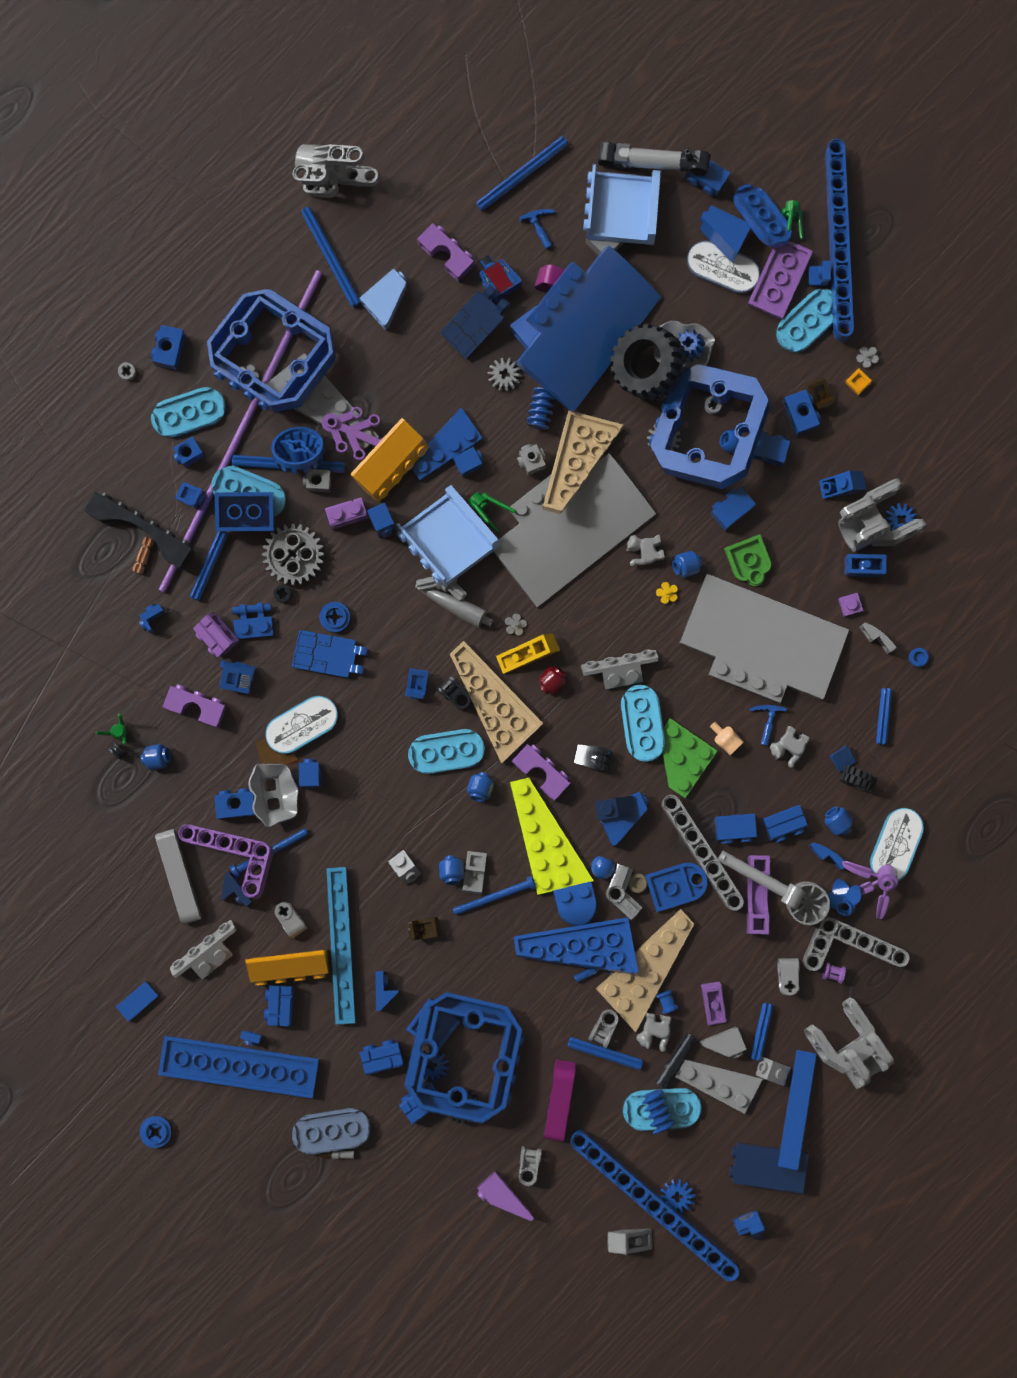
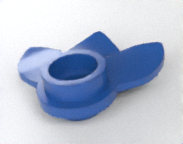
M836 879L833 885V893H827L830 908L836 909L841 916H851L855 911V905L861 900L859 885L849 887L845 881ZM843 904H847L849 909H844Z

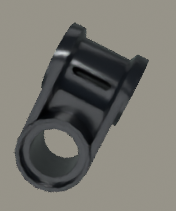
M451 675L448 676V680L441 687L438 686L436 688L458 710L465 711L470 708V696ZM466 697L468 699L467 704L464 706L458 705V698Z

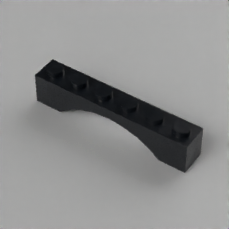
M95 491L83 510L85 513L103 524L125 523L144 530L156 541L163 558L168 563L184 571L195 553L191 548L192 544L184 539L180 542L175 539L176 535L167 529L163 532L159 529L160 525L152 520L148 523L143 520L144 516L137 511L131 513L127 510L128 506L120 501L116 504L111 501L112 497L104 492L99 494Z

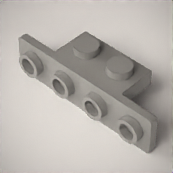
M644 650L641 653H628L617 658L608 657L597 662L588 661L581 665L584 676L602 672L605 689L643 682L640 665L656 662L659 659L656 650Z
M231 920L223 923L212 935L206 936L203 942L191 948L184 957L176 960L170 967L173 977L177 978L191 967L201 979H204L233 956L223 941L237 930Z

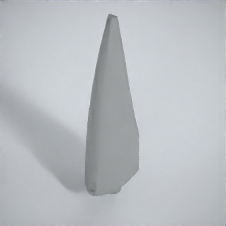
M432 588L421 591L452 614L480 628L482 623L489 627L493 623L492 619L486 617L488 611L465 600L458 601L454 596Z

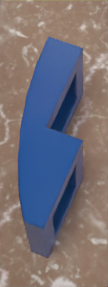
M810 843L808 845L820 860H824L828 856L839 870L845 868L842 864L844 860L832 850L817 843Z

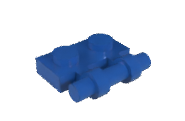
M260 602L257 605L246 606V604H240L238 607H232L233 615H241V619L233 620L234 635L238 640L274 636L272 617H264V612L271 611V604ZM247 613H258V618L247 619Z

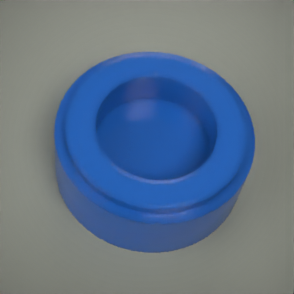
M915 648L910 652L908 658L912 666L922 667L927 664L929 655L925 649Z

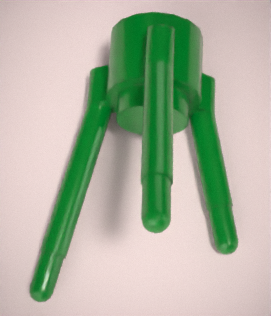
M787 201L785 208L782 209V215L788 219L787 231L791 230L792 220L798 218L800 239H803V211L800 210L801 204L797 201Z
M486 492L483 494L475 493L468 503L495 532L499 531L498 528L484 512L488 507L487 500L512 513H516L515 509L490 497Z
M118 714L119 724H115L110 731H96L95 734L112 736L117 740H122V743L125 745L128 740L126 737L128 732L124 726L125 722L123 721L122 714Z

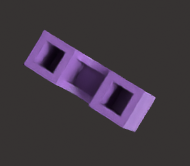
M432 223L417 239L418 246L430 257L438 251H446L450 254V259L444 264L445 271L457 282L474 267L472 255L467 251L463 252L459 248V243L453 238L450 240L446 236L445 230L439 225L436 227Z
M178 684L176 687L170 686L162 706L164 709L183 715L189 705L198 704L201 709L198 721L216 728L220 727L227 708L225 705H222L224 701L214 697L211 701L205 698V694L194 691V694L187 692L188 688Z
M527 744L512 760V763L525 775L534 768L542 769L546 773V781L540 789L555 801L570 785L568 782L570 778L563 771L557 772L554 769L555 764L549 758L543 759L539 755L541 751L535 745L530 747Z

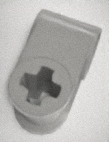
M282 902L276 906L275 915L290 939H294L308 929L303 919L297 914L290 903ZM281 906L284 908L288 907L287 916L280 914Z
M778 958L779 990L784 995H794L799 989L798 958ZM788 981L790 985H793V989H790V992L784 987L788 984Z
M606 1009L601 1013L588 1040H594L602 1044L604 1048L608 1046L618 1023V1015L614 1010ZM611 1013L615 1016V1019L612 1023L608 1024L604 1021V1016Z
M522 1146L519 1179L523 1185L530 1186L536 1182L541 1157V1149L539 1148L538 1150H532ZM525 1171L533 1173L531 1181L526 1182L523 1180L522 1175Z

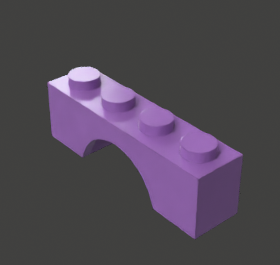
M748 856V864L770 876V856ZM748 877L747 934H769L768 888Z

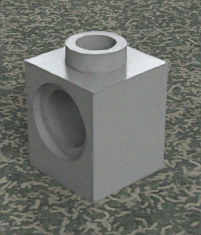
M308 469L307 475H303V486H306L308 492H330V470ZM314 477L322 478L321 483L318 485L312 484V480Z

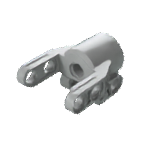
M302 144L297 150L293 177L298 183L303 185L304 191L309 196L334 197L339 191L338 183L373 187L380 181V175L374 168L357 166L365 158L364 152L357 146ZM354 153H360V157L357 160H351ZM305 170L306 173L303 178H298L299 172ZM352 172H358L355 179H349ZM375 173L373 180H366L368 174ZM308 185H316L315 189L308 190Z
M899 478L867 492L862 499L844 507L840 511L842 518L839 519L838 525L846 544L852 551L856 552L870 544L872 546H895L921 533L928 527L924 519H915L890 531L891 527L878 511L877 503L895 495L903 487Z
M849 997L842 1004L844 1013L860 1035L857 1039L836 1053L822 1031L814 1025L807 1027L804 1032L822 1061L840 1073H846L854 1087L858 1089L869 1084L872 1075L879 1071L888 1070L894 1064V1060L880 1038L875 1034L874 1027L853 998Z

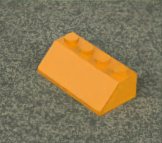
M401 418L356 467L351 476L368 495L379 503L400 482L405 473L412 469L415 462L426 453L429 445L423 437Z
M327 950L246 959L250 982H255L256 986L266 985L267 980H275V983L287 982L286 978L293 977L294 981L306 980V976L313 975L314 979L325 978V974L330 973Z

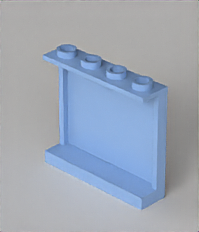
M593 164L592 172H588V183H591V188L587 187L586 199H590L589 204L586 203L585 215H588V220L584 219L583 231H587L586 239L654 245L660 171L653 170L652 177L595 172L596 165Z
M452 485L445 489L446 495L401 527L400 524H397V536L403 543L405 541L408 543L411 553L414 556H419L422 566L426 570L430 569L433 573L431 574L433 579L438 584L441 582L444 587L499 547L496 536Z

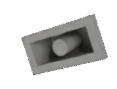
M737 1027L700 1041L702 1046L727 1057L732 1056V1058L743 1055L742 1051L747 1050Z
M627 1229L608 1232V1252L630 1254L652 1249V1229Z

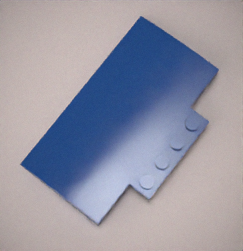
M610 245L601 251L586 272L574 262H571L526 319L539 333L515 364L573 413L611 364L610 358L614 356L612 350L614 346L617 347L619 343L617 341L620 336L624 337V332L628 329L633 331L634 326L640 325L660 300L661 296Z

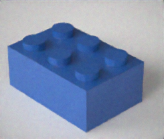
M216 492V531H274V492Z

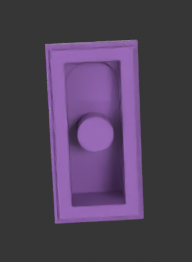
M721 983L702 984L701 990L708 1026L726 1023L727 1018Z

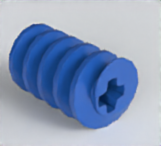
M534 388L533 391L536 395L532 396L534 402L530 403L532 409L528 412L530 417L527 418L529 423L527 426L539 430H547L549 426L545 425V422H551L547 415H553V412L549 411L548 408H554L555 405L550 403V401H554L556 398L544 388Z
M654 1090L640 1096L646 1098L642 1104H648L644 1111L651 1112L647 1119H654V1122L650 1124V1127L657 1128L652 1132L653 1134L667 1131L675 1123L672 1119L668 1120L672 1113L665 1112L669 1109V1105H662L667 1100L666 1097H660L664 1093L663 1090Z

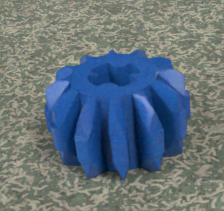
M686 329V334L679 332L680 338L678 339L681 341L680 345L684 346L685 353L682 354L686 356V359L689 358L693 362V357L700 359L699 353L705 352L703 346L706 343L705 340H702L703 336L701 333L697 334L695 329L689 333V330Z

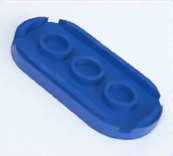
M750 184L739 187L734 195V204L757 237L764 244L771 247L785 246L791 238L792 229L789 232L787 231L788 221L763 189L755 188Z

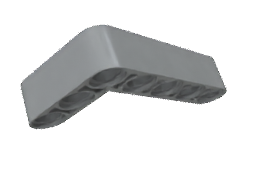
M826 917L818 923L802 962L808 970L816 971L820 969L833 939L897 967L906 966L910 958L909 954L901 948L836 919ZM826 921L832 923V929L829 932L823 928V924ZM843 929L850 931V937L846 940L841 936ZM861 937H866L868 940V944L864 948L859 945ZM821 938L824 940L825 946L819 950L816 947V941ZM882 944L886 951L880 956L877 953V947ZM900 952L903 955V961L898 964L895 961V955ZM811 956L817 959V964L814 967L808 965V959Z

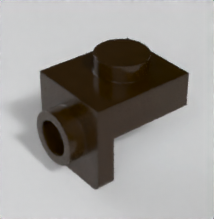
M825 378L806 385L808 393L813 398L814 407L823 410L836 402L835 398L830 394Z
M438 917L409 922L408 931L412 941L441 936Z

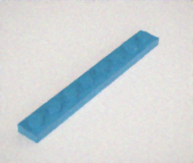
M346 867L326 868L335 1023H356Z

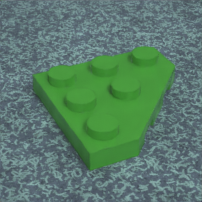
M669 719L664 726L665 748L662 752L669 788L685 799L717 750L672 719Z

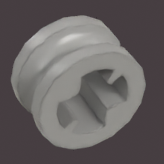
M125 362L118 367V374L122 379L129 381L136 376V369L132 364ZM125 367L127 369L131 367V374L129 376L127 374L126 376H123V369Z
M708 397L704 404L705 411L709 414L718 413L722 404L716 405V408L713 410L712 407H708L710 401H714L713 397Z

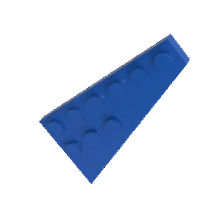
M628 917L513 936L516 955L520 958L639 975Z

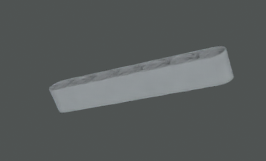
M675 795L666 796L662 800L664 812L699 866L705 872L706 877L724 905L729 910H739L743 906L744 900L736 886L718 861L679 798ZM667 799L675 800L676 806L674 809L667 808ZM678 815L686 817L684 825L677 823L676 818ZM689 831H694L697 835L694 842L687 839ZM700 847L707 850L705 858H700L697 854ZM711 863L715 864L718 868L717 873L714 875L708 872V866ZM721 880H725L728 883V888L725 891L719 889L718 884ZM732 896L737 897L739 900V904L736 907H731L729 904V899Z

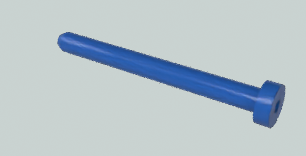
M302 829L272 846L273 854L307 836V829ZM267 849L259 853V856H264L267 853ZM250 859L236 867L235 865L230 866L235 878L240 877L239 873L247 869Z
M527 877L525 882L455 907L453 912L455 915L528 888L534 890L536 888L532 877Z

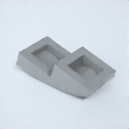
M864 623L859 627L869 642L877 639L887 654L897 648L876 627L868 623Z
M467 851L462 892L482 894L487 853Z

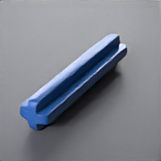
M889 688L881 690L876 743L879 745H886L888 740L892 689Z
M763 1003L751 1054L753 1060H762L773 1011L772 1004Z

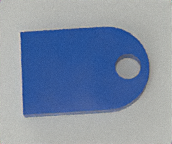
M682 863L645 875L656 912L697 900L704 894L707 887L705 872L693 863ZM694 874H700L702 877V882L699 885H695L691 881Z

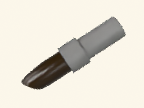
M340 1150L317 1154V1156L332 1159H354V1151Z

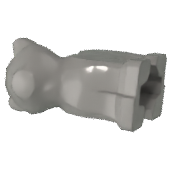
M636 535L630 536L626 551L634 552L641 550V559L630 561L632 567L635 565L652 564L657 560L665 559L663 550H655V547L661 544L660 536L656 535L654 538L640 539Z
M788 726L786 733L781 737L780 741L772 743L770 749L775 760L781 758L785 750L789 751L793 757L789 760L788 766L793 768L795 762L802 756L810 737L805 734H799V739H796L794 735L797 730Z
M646 1013L647 1019L644 1029L640 1034H637L636 1040L641 1046L649 1049L653 1041L652 1036L661 1038L659 1048L661 1052H665L669 1041L671 1017L660 1015L661 1022H655L656 1014Z

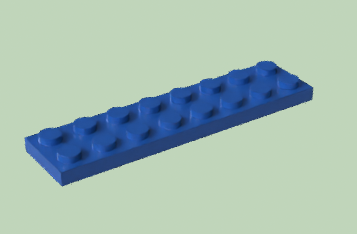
M165 1035L158 1075L313 1098L319 1059Z

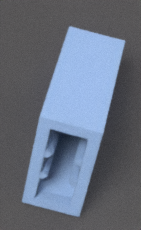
M395 269L391 270L360 297L361 304L384 330L389 328L407 289L406 277L400 271L397 273Z

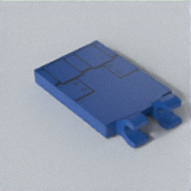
M299 630L292 668L349 678L350 673L363 675L364 667L354 665L355 655L367 657L368 649L355 646L356 640Z

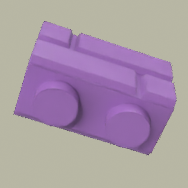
M361 497L354 499L353 502L350 500L325 508L332 530L368 519Z
M215 612L207 614L193 628L196 632V637L200 641L205 642L208 646V651L213 656H217V658L227 654L239 642L237 637Z

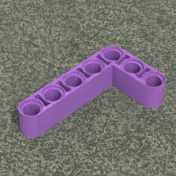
M183 825L179 829V838L188 844L250 858L242 891L245 896L251 899H258L262 896L273 856V850L268 844L193 825ZM188 830H192V831H193L192 837L189 838V839H186V838H185L186 832H187ZM211 834L210 842L204 843V836ZM229 838V846L223 848L222 841ZM248 843V849L245 852H241V845ZM262 847H266L267 853L262 857L259 856V850ZM261 866L262 872L259 875H254L255 867ZM251 885L257 886V891L254 894H249Z

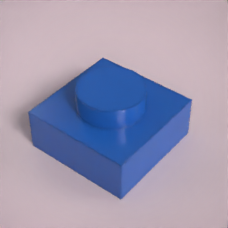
M243 1030L240 1039H244L245 1044L255 1046L256 1043H261L263 1035Z

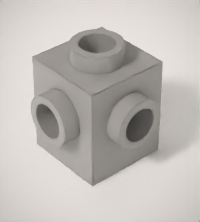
M528 444L521 448L517 460L520 468H525L528 476L545 469L544 459L546 457L542 448L539 449L537 444L533 446Z

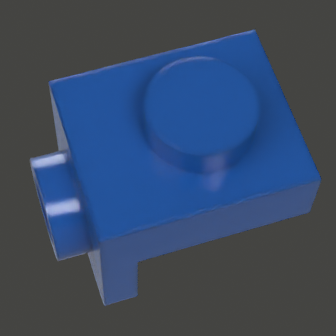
M183 482L175 499L197 509L198 505L201 506L205 500V492L201 488H196Z
M160 604L148 606L145 609L146 612L139 615L141 618L139 623L144 631L148 630L149 633H154L149 622L165 613Z
M409 669L405 696H409L414 700L424 699L429 671Z

